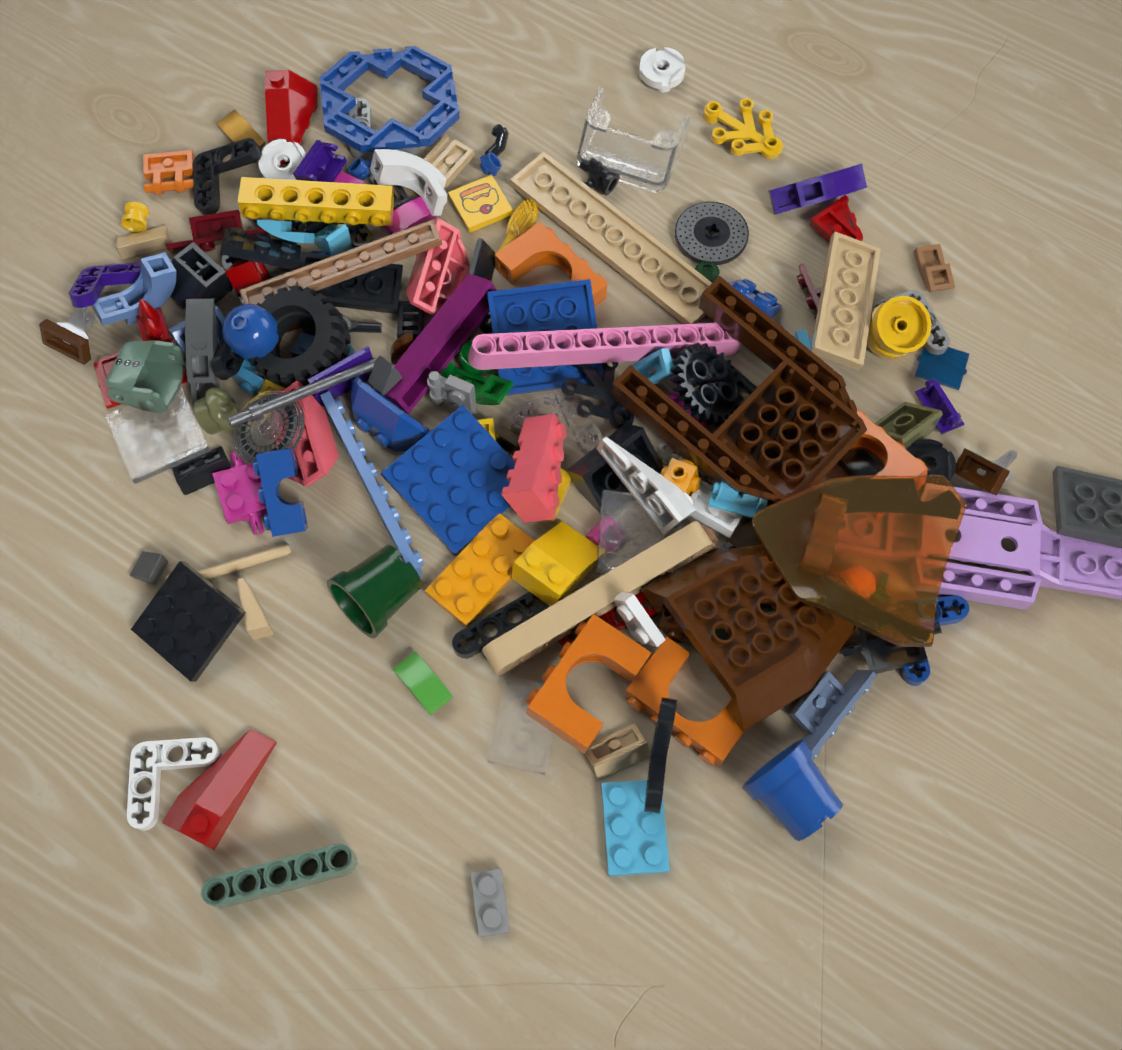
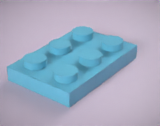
M647 780L601 783L608 877L670 872L663 797L659 814L644 811Z

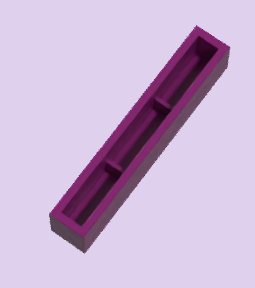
M468 273L394 365L403 378L384 397L408 415L428 391L427 380L429 374L432 371H437L439 375L443 372L461 349V346L465 344L490 312L487 292L497 291L490 280Z

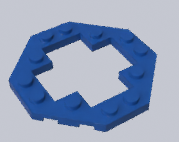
M416 46L405 47L404 51L392 52V48L373 50L374 54L365 55L360 54V51L349 52L319 77L325 132L362 153L374 152L375 149L393 150L430 146L460 119L451 65ZM402 66L432 82L422 91L423 99L436 106L411 128L391 118L378 131H375L346 115L356 106L355 97L344 92V90L368 69L387 79Z

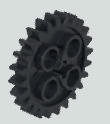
M700 343L691 344L677 353V358L672 361L675 366L670 371L675 376L670 381L677 385L672 390L679 392L678 402L684 401L683 410L690 409L691 416L693 418L698 416L700 424L706 421L708 427L713 424L718 427L740 406L739 403L744 400L739 395L744 389L737 384L741 381V378L735 377L734 374L737 369L730 368L731 360L725 361L724 353L717 354L715 346L709 349L707 343L702 346Z

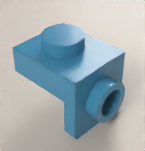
M244 359L239 372L234 376L235 381L243 392L250 396H253V394L257 396L264 384V379L254 374L255 367L250 364L248 359Z

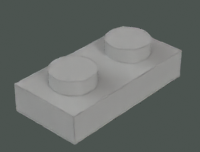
M495 869L471 873L479 938L510 933L502 870Z

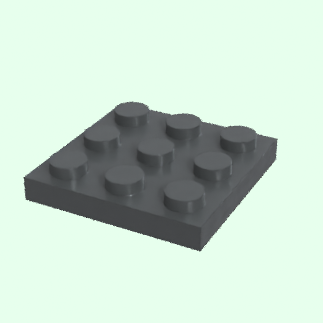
M1057 466L1053 471L1057 534L1122 548V480Z

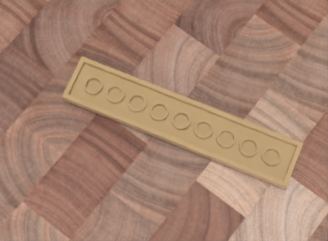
M542 152L510 179L511 187L529 201L532 200V203L535 202V205L680 322L683 324H697L707 315L698 307L702 293L712 282L548 154Z

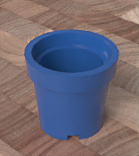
M803 739L793 743L772 758L741 787L753 801L758 800L788 831L795 841H801L823 826L822 822L828 817L832 819L844 805L812 760L813 753Z

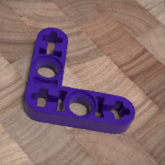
M140 262L91 266L83 269L69 291L72 306L84 308L95 304L105 286L134 284L140 275Z

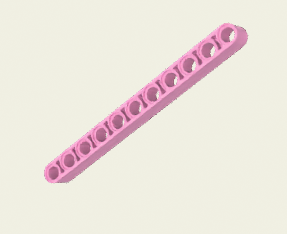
M718 323L477 335L472 341L468 361L473 368L478 370L640 361L660 349H669L671 358L675 359L677 358V353L696 343H700L701 346L707 343L709 349L714 346L716 347L717 354L723 352L724 356L735 355L743 344Z

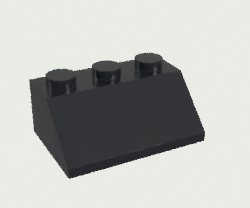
M625 423L608 437L661 474L664 466L643 427ZM596 447L566 470L577 490L604 518H608L634 497Z

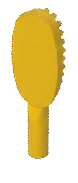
M527 199L515 209L507 225V236L496 253L534 226L538 216V208L535 202L532 203V200L529 201Z

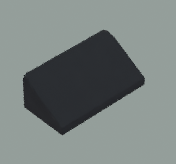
M482 238L477 240L469 273L492 281L495 269L494 256L496 253Z
M221 446L174 466L172 470L182 493L188 495L215 483L212 473L230 469L231 464Z

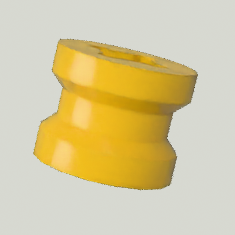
M127 202L124 205L125 215L122 216L121 225L131 232L145 231L147 228L146 220L149 218L150 210L142 203Z

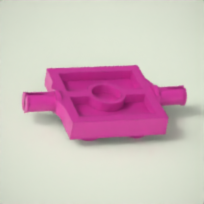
M236 450L238 460H236L235 453L232 451L230 456L234 467L212 473L227 525L239 521H250L253 534L259 535L256 525H258L260 534H262L265 530L261 518L264 514L268 513L266 503L262 504L259 498L258 488L262 487L260 476L256 477L253 463L244 464L243 458L238 452L239 450Z

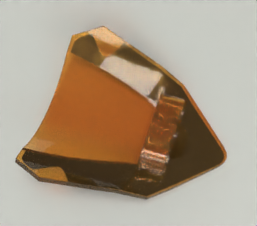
M944 475L832 478L755 513L752 518V526L779 573L798 600L825 610L898 647H932L938 594L950 551L967 506V502Z

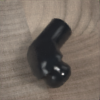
M501 124L495 125L492 129V135L496 137V140L485 151V155L491 152L498 157L506 149L509 132Z

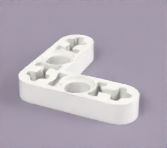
M206 737L146 741L137 744L130 755L127 821L130 826L140 831H146L153 828L157 823L159 817L161 770L211 766L221 754L218 744ZM206 745L212 750V753H208L206 759H204L200 754H191L190 746L195 752L203 751ZM177 746L182 747L184 752L182 758L179 761L171 762L168 757L170 750ZM146 750L153 754L146 761V768L152 770V773L145 771V762L140 759V756L145 755ZM144 778H150L152 781L151 789L145 794H139L137 791L139 781ZM137 799L143 801L151 800L150 803L144 802V811L149 813V817L144 818L143 823L136 819V816L142 814L143 804L136 802Z

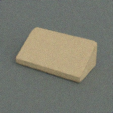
M165 225L117 237L116 246L121 258L126 259L166 249V244L170 243V239Z
M632 724L592 743L585 755L598 780H601L650 757L648 743L637 725Z

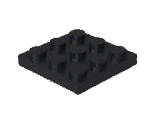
M179 561L130 630L190 682H195L246 612L187 562Z

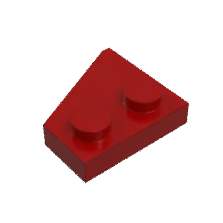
M846 195L839 198L810 221V226L829 243L834 232L862 241L864 238L861 229L856 224L857 219L854 212L851 213L849 209V199Z

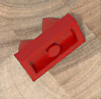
M140 299L139 315L136 318L142 340L172 343L162 309H154L146 301Z

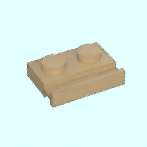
M446 134L425 156L424 160L435 166L446 178L444 187L446 188L473 159L474 150L455 139L451 140Z

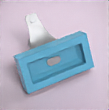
M660 349L632 364L635 369L654 385L660 383L671 394L679 393L672 390L677 385L670 381L675 374L670 371L674 365L669 349Z

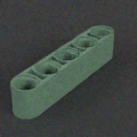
M335 844L214 876L203 884L201 896L206 904L219 909L228 908L347 876L355 870L357 857L346 845ZM340 853H347V864L341 868H336L334 865L335 857ZM310 861H317V871L311 876H305V865ZM285 868L287 871L286 880L281 884H275V873ZM249 877H255V888L246 893L244 891L245 881ZM219 885H224V896L220 900L215 901L213 898L215 888Z

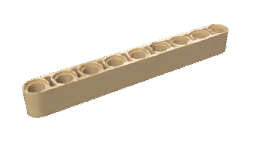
M698 521L692 522L483 647L482 652L495 675L504 674L576 631L579 624L583 620L589 621L593 614L600 617L615 608L614 598L621 592L634 595L640 593L643 587L702 556L714 544Z

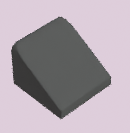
M380 355L375 362L368 383L384 396L403 377L390 362Z
M142 551L130 573V577L156 586L168 560L162 554Z

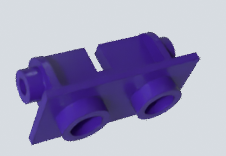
M934 378L929 379L925 382L926 387L915 391L923 406L942 411L943 415L936 425L941 435L965 425L960 418V413H957L941 388L939 381H936Z

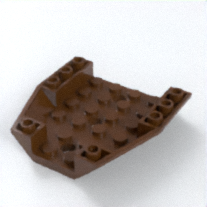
M765 544L709 552L641 589L657 613L665 608L669 610L731 696L732 700L725 708L742 732L809 692L857 627L856 624L835 613L799 598ZM828 564L825 577L851 594L850 590ZM764 603L771 606L773 614L763 612L760 604ZM715 629L726 631L729 639H719L715 634Z

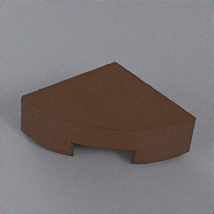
M412 332L400 336L393 343L390 351L391 362L398 361L414 342Z

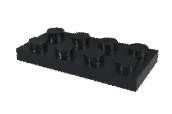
M301 252L299 268L332 256ZM391 263L316 292L324 295L335 307L398 314L403 265Z

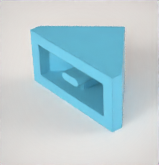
M329 224L315 234L314 244L322 252H328L331 256L353 249L346 224Z

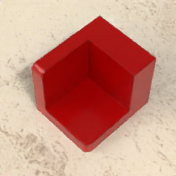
M241 260L225 270L237 294H240L241 289L266 281L271 277L264 264L249 260Z

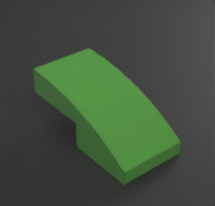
M416 651L393 668L398 678L411 691L415 699L430 716L453 698L449 690Z

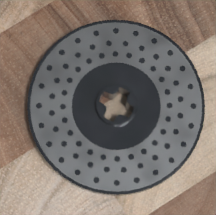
M701 202L690 206L679 216L675 226V240L679 249L691 260L704 265H722L735 260L745 250L749 238L748 225L743 216L731 206L719 202ZM710 231L715 232L713 235H709Z

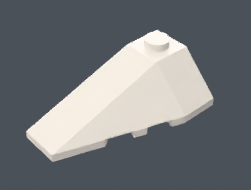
M605 437L596 447L663 535L696 510L691 497L687 493L682 492L675 484L609 438Z

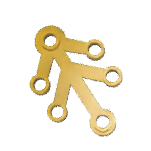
M744 98L739 104V112L742 114L744 124L725 113L717 101H711L705 105L703 119L707 123L714 124L721 121L735 130L726 132L721 127L713 129L711 136L713 143L722 144L733 141L730 151L735 156L760 152L763 157L774 159L782 152L783 143L773 134L771 125L773 113L771 111L762 110L759 113L758 123L762 126L763 135H761L755 129L752 115L754 103L751 99ZM743 140H752L755 143L746 144Z

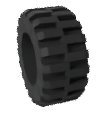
M292 286L291 290L284 287L278 289V293L275 295L272 293L264 297L266 300L260 304L258 302L256 304L269 311L277 320L278 342L274 349L265 357H255L248 360L257 372L274 384L287 388L295 381H298L303 386L309 384L308 379L342 361L344 357H348L350 349L346 344L351 343L350 334L347 332L349 327L342 317L343 315L321 293L318 294L314 289L308 287L303 289L301 286ZM299 322H315L316 333L311 346L297 357L290 359L281 358L279 351L280 342L285 332Z

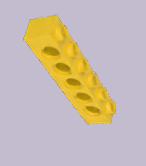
M241 177L238 205L242 217L250 219L265 218L278 221L298 220L301 222L317 221L324 223H349L351 225L392 226L394 195L393 186Z

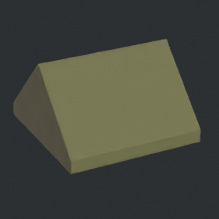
M904 402L877 421L875 425L881 426L887 435L896 442L903 444L905 449H907L913 442L921 440L932 433L943 414L938 409Z

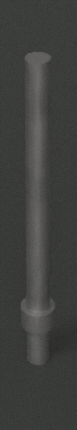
M372 358L264 403L258 404L256 402L246 406V410L227 417V421L231 428L249 420L252 422L264 418L266 413L373 370L377 359Z

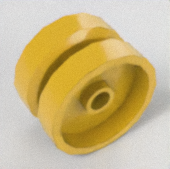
M908 296L894 297L878 305L871 312L867 346L879 357L887 359L902 357L918 350L926 343L930 336L932 323L929 312L921 302Z

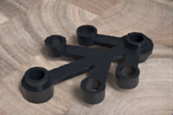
M611 362L613 367L607 363H602L604 370L603 380H601L591 364H577L592 386L579 383L573 378H568L561 386L563 394L573 396L576 393L599 399L607 406V408L593 405L589 400H583L576 408L577 414L582 418L593 415L608 419L610 424L616 429H619L625 423L633 424L634 415L611 396L615 369L618 366V362ZM567 384L572 385L574 390H569ZM582 406H586L589 412H585ZM617 415L622 416L623 421H621Z

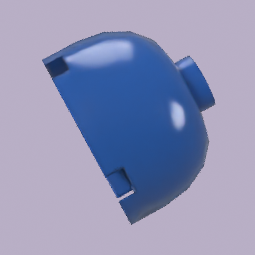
M243 304L235 307L224 319L222 330L224 341L235 354L244 359L265 357L274 349L279 338V334H277V320L269 311L256 304Z

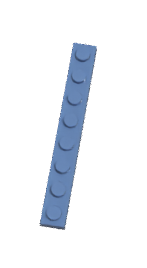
M330 391L321 394L320 397L324 408L396 549L403 554L400 556L405 564L410 562L420 578L423 577L420 567L424 566V562L418 551L412 552L409 546L412 543V539L407 529L399 527L397 522L401 518L394 505L389 507L386 501L389 495L383 483L377 484L375 477L378 474L373 463H366L363 457L367 455L361 440L355 441L353 435L356 434V431L350 419L344 420L342 414L345 413L340 399L334 400Z

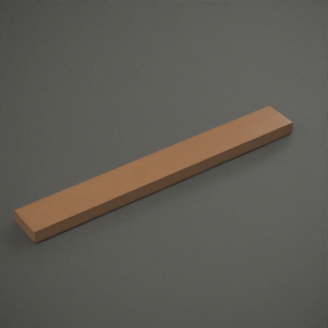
M430 220L241 289L240 293L244 304H257L258 302L261 304L266 300L264 298L269 293L275 295L278 293V289L284 287L291 290L292 286H301L303 289L308 287L318 291L443 244L434 221Z

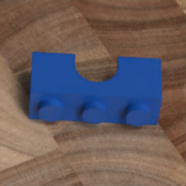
M293 447L256 454L257 460H253V468L256 477L260 476L262 487L258 488L261 503H266L268 513L264 514L266 530H271L272 537L306 531L308 523L304 502H287L279 494L281 480L298 475Z

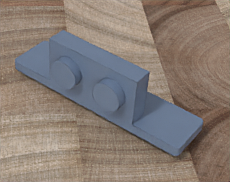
M858 669L844 687L829 671H824L813 688L804 694L789 712V715L807 733L803 740L813 753L812 760L819 755L821 747L827 739L837 732L838 725L844 717L854 710L855 703L861 695L871 688L872 681L877 676L873 670Z

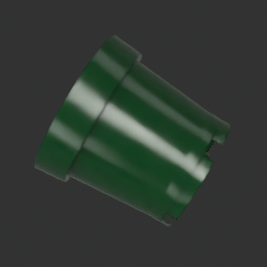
M391 545L384 546L349 571H341L327 580L328 590L338 607L361 632L370 638H376L387 627V621L422 586L420 576L410 562L405 564L401 561L399 557L403 554Z

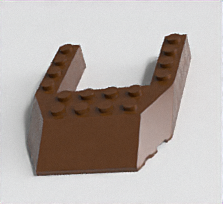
M719 276L702 293L698 308L774 371L713 434L632 365L613 382L611 396L679 455L694 463L701 471L720 482L723 481L737 492L785 504L810 493L864 435L867 428L863 419L857 414L856 404L849 397L843 377Z

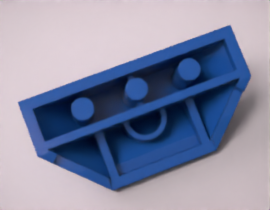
M358 376L351 379L354 423L362 432L366 433L368 431L371 433L379 445L384 448L388 446L394 452L407 451L430 432L428 428L424 427Z

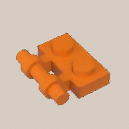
M193 151L143 154L144 177L146 180H153V183H144L145 193L160 195L164 194L165 191L177 190L178 193L186 192V189H194L193 179H185V176H193V161L195 159ZM174 177H175V180H174V181H164V182H163V178H174Z

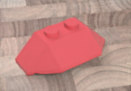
M439 218L434 223L443 245L417 254L406 289L410 304L431 315H435L468 275L470 268L465 247L460 239V230Z
M295 381L281 391L279 395H284L301 388L303 384ZM312 395L295 403L293 402L298 415V425L295 436L287 447H293L298 475L288 479L307 487L328 474L339 457L326 411ZM278 411L275 413L273 433L275 440L278 438L283 440L284 437L280 435L281 433L286 435L287 431L282 432L283 426L284 429H288L289 425H284V423H288L289 419L283 421V418L288 417V414L282 417Z

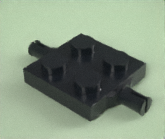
M912 604L883 611L884 614L926 632L929 636L942 633L939 621L921 626V623L915 616ZM857 625L859 631L858 642L843 645L842 647L844 657L862 653L867 661L868 669L873 670L876 674L928 662L925 644H909L890 626L882 627L872 633Z

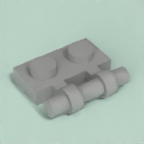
M432 371L429 374L427 384L430 389V399L436 406H442L445 402L449 404V409L454 412L464 405L473 416L475 415L477 405L474 384L452 375L445 378L439 375L437 371Z

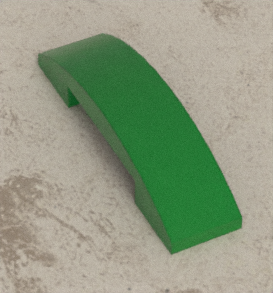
M452 361L440 374L445 378L452 375L474 384L476 403L482 405H500L514 385L512 381L493 374L486 378L467 373L465 370L454 367Z

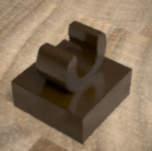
M515 422L510 430L501 425L495 432L496 442L511 455H514L515 451H520L518 440L523 426L518 422Z

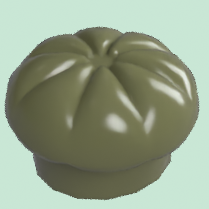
M216 387L210 388L206 391L204 398L195 402L194 412L196 419L202 429L208 434L213 435L220 431L233 432L237 429L236 426L231 428L227 421V417L239 413L235 400L231 398L227 391Z

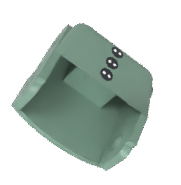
M156 340L124 343L106 379V385L109 388L107 396L120 404L129 405L143 411L163 414L175 398L184 376L186 357L182 349L175 346L174 343Z

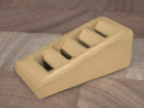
M244 578L238 579L237 585L241 606L246 612L243 616L246 632L253 640L274 635L273 628L249 584Z

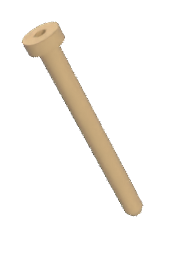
M284 544L197 572L207 580L289 555L291 553L290 546Z

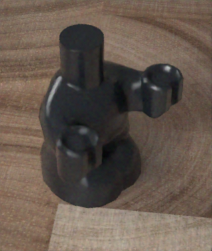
M591 158L589 162L584 159L579 165V168L588 174V180L584 183L591 189L596 186L607 196L618 184L620 175L610 171L594 158Z

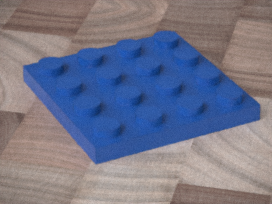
M590 279L487 292L493 334L597 329ZM602 363L591 364L601 380H603L604 371ZM577 364L498 369L499 377L510 380L514 384L506 396L561 389L562 384L568 378H573L582 384L591 385ZM567 384L568 388L573 387L572 385Z
M462 405L381 472V476L454 556L472 541L499 513L503 514L511 507L501 493L503 487L509 486L510 481L506 477L508 471L514 469L515 462L467 408Z

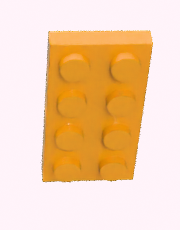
M499 513L428 586L425 594L464 627H468L512 580L514 562L534 540Z

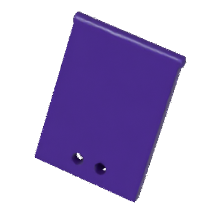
M367 346L308 379L309 384L372 359L370 348ZM372 370L362 375H359L358 377L364 382L368 381ZM351 379L315 393L316 401L321 406H324L320 397L321 394L330 391L332 397L336 399L351 390Z

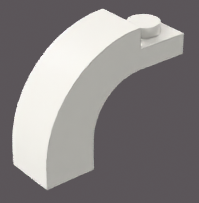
M390 149L374 150L370 171L378 185L407 187L422 197L432 216L442 215L444 205L447 203V194L444 190L446 178L435 166L407 152Z

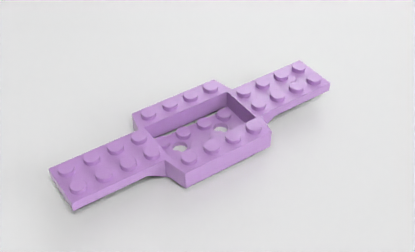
M926 483L920 492L919 500L923 502L929 501L950 489L960 502L961 509L958 519L919 514L885 513L876 520L869 513H843L832 552L908 564L914 592L944 597L957 595L968 601L1027 610L1034 603L1039 586L1122 600V548L1057 534L1054 530L1043 525L1037 500L1001 494L996 496L988 492ZM948 529L957 531L960 536L959 541H948L945 537V531ZM1004 538L1011 539L1016 545L1015 551L1008 552L1004 550L1001 546V540ZM931 555L933 557L956 559L962 562L968 561L988 566L1010 568L1017 571H1027V575L926 559L925 557Z

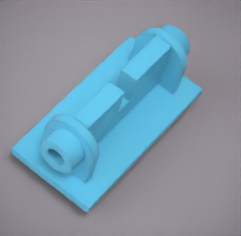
M721 481L720 483L715 482L712 485L708 506L755 519L759 514L763 513L768 500L737 492Z

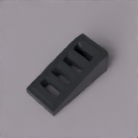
M410 301L399 302L397 339L404 334L412 332L413 340L415 341L424 329V311L410 304ZM418 312V314H404Z

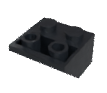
M194 242L173 257L171 263L176 269V284L170 298L185 312L186 299L214 298L216 303L233 290L226 271Z

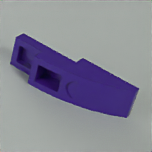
M861 163L768 191L775 215L865 189L867 184Z

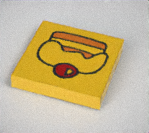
M492 175L448 192V198L469 233L508 218L513 214L511 206Z

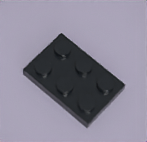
M231 227L230 229L225 228L220 254L296 270L299 269L301 245L284 239L281 241L271 239V236L263 233L249 234L241 228Z

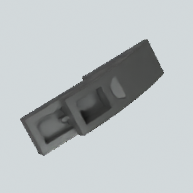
M214 298L186 299L187 380L191 386L192 407H194L197 400L206 396L205 394L208 389L220 388L219 378L216 377L211 368L212 359L218 350Z

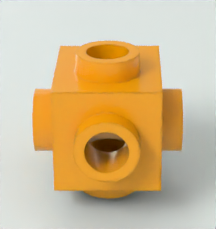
M672 458L669 465L664 466L660 474L689 496H691L692 492L696 493L701 483L697 466L686 459L679 461Z

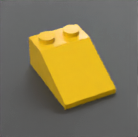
M561 521L531 543L516 559L513 565L512 579L548 606H552L569 596L606 552Z

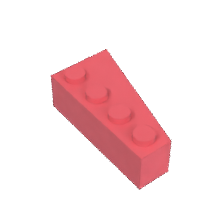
M555 413L525 418L518 440L520 451H515L512 458L515 462V467L508 471L506 477L510 483L508 487H503L501 493L524 523L555 519L556 508L559 506L558 486L562 481L560 468L561 461L564 460L563 441L567 436L565 425L560 422Z

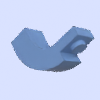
M166 253L141 258L139 278L131 287L120 293L98 298L96 303L92 305V309L102 326L125 320L127 325L136 323V316L139 315L140 299L146 301L154 309L163 306L171 296L176 284V269Z

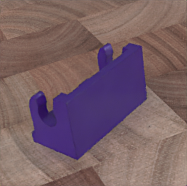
M316 140L293 172L296 180L333 182L347 163V159L343 155L333 153L339 148L337 145Z

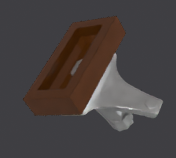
M88 307L76 308L72 318L67 322L54 323L45 319L39 324L44 345L83 365L91 360L90 341L86 332L96 322V318L92 313H87Z
M964 448L956 462L954 474L997 496L1003 483L1009 482L1012 479L1013 474L1007 468L1017 458V452L1010 450L992 462Z

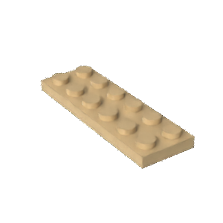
M834 232L830 238L811 351L819 357L859 371L864 365L881 249L838 232Z

